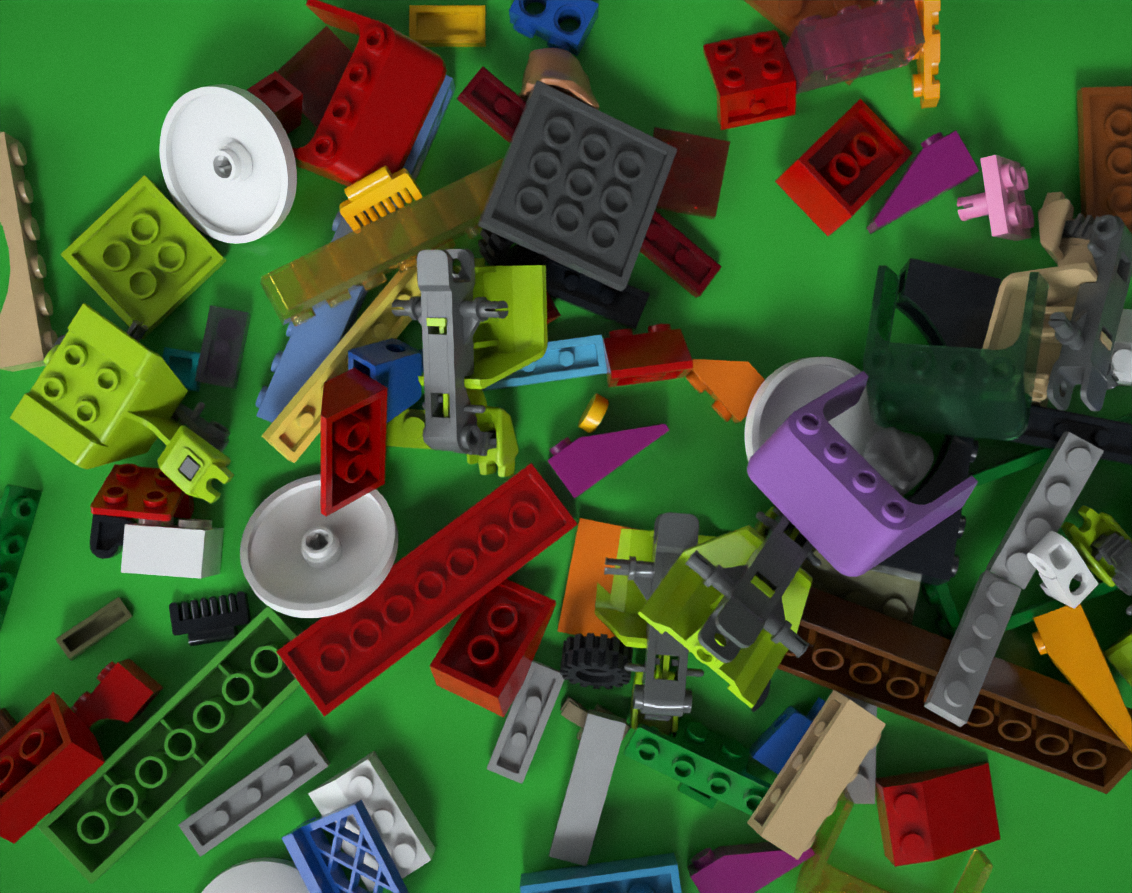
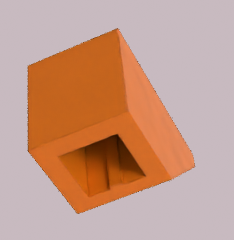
M693 359V369L686 376L688 382L700 394L706 391L715 400L711 406L725 422H728L730 419L735 424L741 422L747 416L751 401L765 379L747 361Z

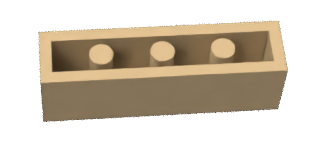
M833 690L747 824L761 837L799 860L802 853L812 846L816 832L824 819L834 812L838 798L846 785L856 778L859 772V765L868 751L878 744L881 738V731L886 724L849 698Z

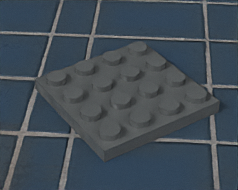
M537 80L530 92L478 226L616 290L622 291L628 284L677 148Z

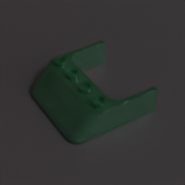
M879 265L863 357V370L869 376L866 383L869 413L872 420L880 427H894L902 431L1002 441L1014 440L1020 437L1026 431L1029 423L1049 283L1041 273L1030 272L1023 321L1018 340L1006 349L990 350L890 342L900 277L888 266Z

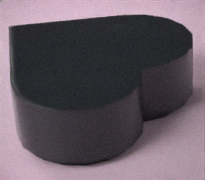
M93 514L90 534V549L92 553L101 559L117 556L123 547L125 524L137 522L133 518Z

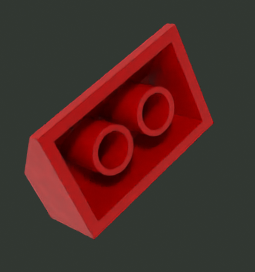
M352 368L324 382L321 406V514L326 517L385 484L388 388L356 368Z
M52 692L0 739V837L13 844L29 830L33 829L41 819L58 804L62 803L69 794L105 763L96 737L55 692Z

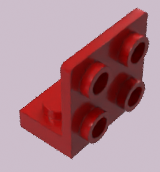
M776 30L721 40L703 46V53L717 91V118L721 130L795 115L796 78Z
M115 464L92 501L90 508L92 514L171 521L172 517L190 519L194 511L193 496L183 492L158 468L139 467L135 464Z

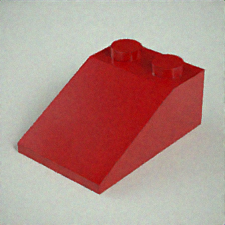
M860 98L775 182L827 236H830L849 220L913 153Z
M670 324L648 326V333L633 335L632 329L614 330L609 332L610 338L603 339L608 388L684 378L693 369V361L681 329L671 330Z
M505 579L463 611L430 664L436 685L504 717L525 681L556 606V601Z
M988 762L876 778L875 796L884 854L895 867L935 861L1001 840Z

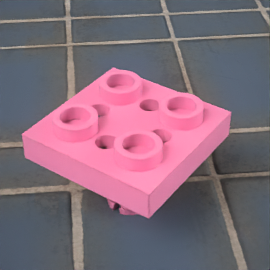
M998 155L980 158L985 192L958 197L957 207L963 206V208H966L958 210L960 219L967 221L972 218L989 215L993 237L1013 241L1031 238L1030 228L1034 227V215L1031 206L1026 205L1024 190L1028 189L1029 183L1025 168L1020 167L1019 162Z

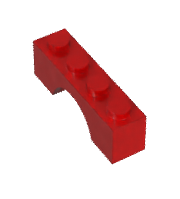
M129 658L117 663L112 661L97 676L96 679L100 684L92 693L86 691L73 704L71 710L75 712L88 729L101 719H116L129 723L140 717L164 687Z

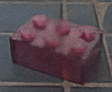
M878 0L875 6L861 9L860 5H852L839 10L837 16L822 19L821 15H813L799 21V25L795 27L784 49L796 78V94L907 66L925 44L915 1Z

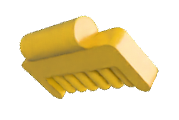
M384 166L345 188L344 191L348 200L342 202L339 208L341 215L354 233L361 234L362 224L365 227H369L371 224L363 211L368 214L373 222H378L379 217L372 206H374L382 218H385L387 211L380 203L381 201L390 213H394L396 208L389 197L392 198L398 208H403L404 202L397 192L401 194L408 204L412 203L413 198L416 201H420L422 199V192L406 168L391 174L388 167Z

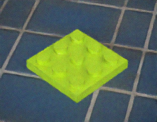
M145 175L60 254L129 327L132 325L133 320H138L143 323L142 325L148 327V331H146L142 339H145L227 261Z

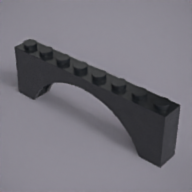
M910 258L900 270L894 307L902 312L927 340L941 369L947 398L946 429L938 457L926 479L907 499L911 503L925 505L969 478L970 463H973L977 456L979 441L974 439L976 425H980L985 412V403L981 402L982 390L987 387L991 377V366L987 365V362L981 356V352L1001 285V279ZM962 508L870 570L936 586L950 581V577L953 578L959 565V555L955 554L957 539L962 537L966 524V517L961 515Z

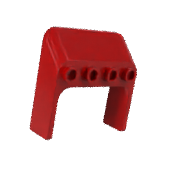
M307 0L305 5L325 24L360 37L315 135L304 147L292 148L296 166L345 186L354 184L384 166L388 167L391 174L396 173L403 168L445 79L447 69L444 60L437 53L385 23L319 0Z

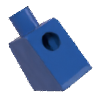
M391 338L348 351V370L356 368L388 388L387 423L419 401L422 395V386L419 383L418 376L422 375L424 371L423 349L417 350L398 339Z
M818 697L807 715L789 706L749 748L751 756L776 774H779L826 701Z

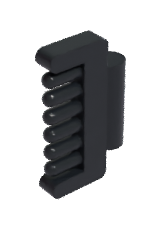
M239 591L237 595L234 593L228 595L230 613H228L226 596L220 595L219 606L221 614H219L217 598L211 596L209 598L211 616L209 615L207 599L201 598V618L196 599L190 602L192 619L190 618L187 601H182L181 606L177 602L171 603L169 605L172 633L175 636L188 634L190 646L232 640L238 635L237 625L249 624L251 622L247 593Z

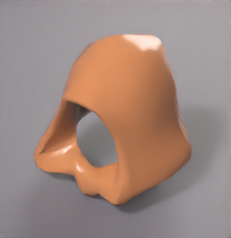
M542 48L531 51L522 79V89L518 95L520 98L527 102L530 92L538 80L599 110L600 106L592 92L589 77L576 57L569 51L560 48Z

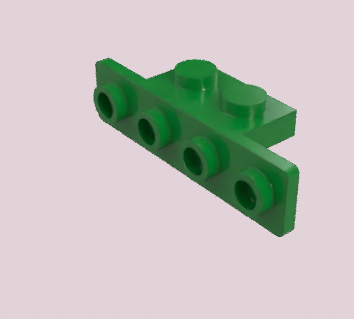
M11 484L6 485L0 503V630L41 497V491Z
M679 717L678 729L675 733H672V737L643 723H639L624 750L625 756L751 816L772 785L746 773L749 748L742 746L734 739L723 737L707 729L701 723L692 722L683 717Z

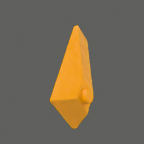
M1081 603L1075 609L1064 606L1033 618L1038 631L1031 634L1040 655L1048 653L1054 665L1132 752L1131 716L1123 702L1122 695Z

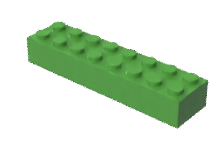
M267 606L121 745L92 776L88 777L37 826L90 884L105 874L301 686L276 652L305 631L291 616Z

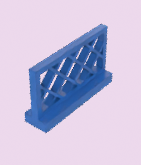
M362 800L319 818L313 817L282 837L309 893H370L359 887L361 875L375 882L373 893H382L383 888L393 893H409ZM354 815L360 827L359 835L345 828L347 816ZM322 828L334 834L332 846L329 844ZM343 840L357 847L355 858L341 851ZM365 852L375 857L379 864L378 871L363 863ZM340 864L352 870L350 881H348Z

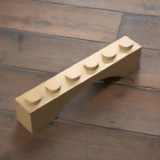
M0 132V223L3 226L10 259L8 293L0 314V369L14 372L46 366L44 359L58 340L56 332L51 329L49 315L53 314V305L49 294L44 289L43 278L46 277V265L42 256L38 255L36 240L40 239L39 226L36 219L31 215L30 203L33 202V191L29 181L25 180L23 165L27 164L26 152L21 142L6 132Z

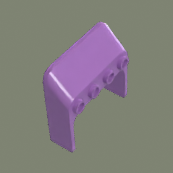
M865 371L794 411L750 457L747 465V473L753 483L838 572L849 577L865 574L961 509L978 483L973 476H970L936 500L925 505L914 504L903 498L828 423V421L858 403L870 378Z

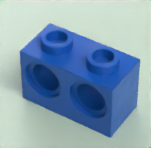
M514 0L509 9L510 23L514 24L513 28L518 33L528 38H533L536 35L548 41L547 45L550 48L564 49L578 56L598 18L599 4L592 0ZM532 2H539L545 6V10L537 15L528 13L525 8ZM566 19H573L580 26L573 32H566L559 25Z

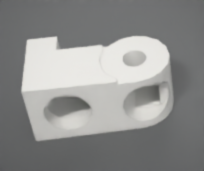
M1049 531L1027 554L1030 563L1039 571L1038 574L1043 580L1040 586L1045 594L1073 609L1098 585V582L1075 547L1066 538L1054 531ZM1072 578L1081 582L1079 588L1074 592L1069 590Z

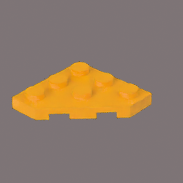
M905 0L906 21L913 22L911 36L908 38L910 60L917 59L918 74H912L913 98L920 97L921 109L937 107L940 99V81L935 80L934 75H938L940 63V30H935V25L939 23L941 0Z

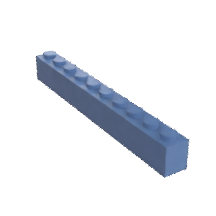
M447 75L403 168L409 171L415 182L456 89L453 78ZM397 192L398 195L400 196V198L402 199V201L404 202V207H405V205H406L405 200L403 199V197L401 196V194H400L399 192ZM391 197L389 199L396 208L394 213H390L383 202H380L387 211L385 218H382L374 206H372L379 217L378 222H373L368 214L363 211L371 224L369 227H365L362 224L361 234H355L341 215L340 210L338 211L332 225V231H335L330 246L326 244L323 246L317 259V266L320 267L315 280H309L304 288L301 300L305 304L300 315H294L288 325L286 336L290 337L284 352L279 350L272 362L271 372H274L269 387L263 386L255 403V406L259 408L256 414L257 417L272 423L354 325L404 207L398 208Z

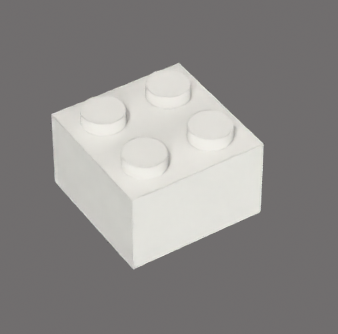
M172 517L171 521L139 519L138 523L125 524L121 572L200 579L220 574L224 528H213L212 520L179 519L178 525H173L174 517Z

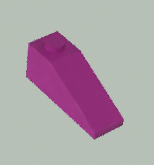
M957 131L945 137L942 132H938L921 143L923 149L912 159L867 226L870 234L968 180L979 171Z
M666 424L580 437L574 442H571L569 437H566L549 450L553 457L547 461L572 496L576 498L668 432L669 428Z
M771 842L719 846L713 851L711 848L700 851L691 859L692 864L687 866L691 879L700 893H755L811 858L815 853L810 847L797 860Z

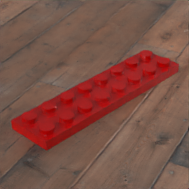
M531 463L395 563L381 585L365 600L343 612L322 617L276 652L325 717L578 524Z

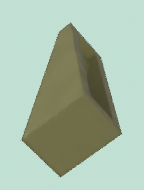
M118 597L55 640L69 660L72 661L133 616Z

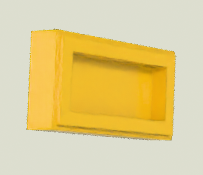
M409 5V38L425 47H486V6Z

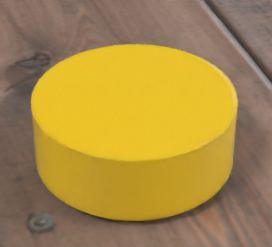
M596 393L584 410L578 427L588 433H593L609 406L608 399Z

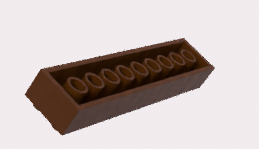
M810 587L797 634L810 644L799 658L788 650L777 669L1108 794L1132 769V752L1075 687L994 657L966 724L959 727L925 708L924 704L952 640ZM1126 707L1132 719V709Z

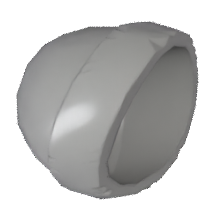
M887 427L879 430L868 440L864 448V459L901 496H904L930 470L934 461V453L931 446L919 435L916 436L911 433L902 432L894 427Z

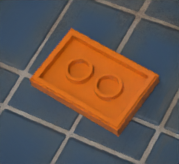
M579 518L557 632L572 635L582 634L583 636H587V633H594L595 636L607 634V638L610 639L615 636L595 615L597 583L611 594L614 575H604V567L615 568V565H605V557L617 559L621 528H635Z

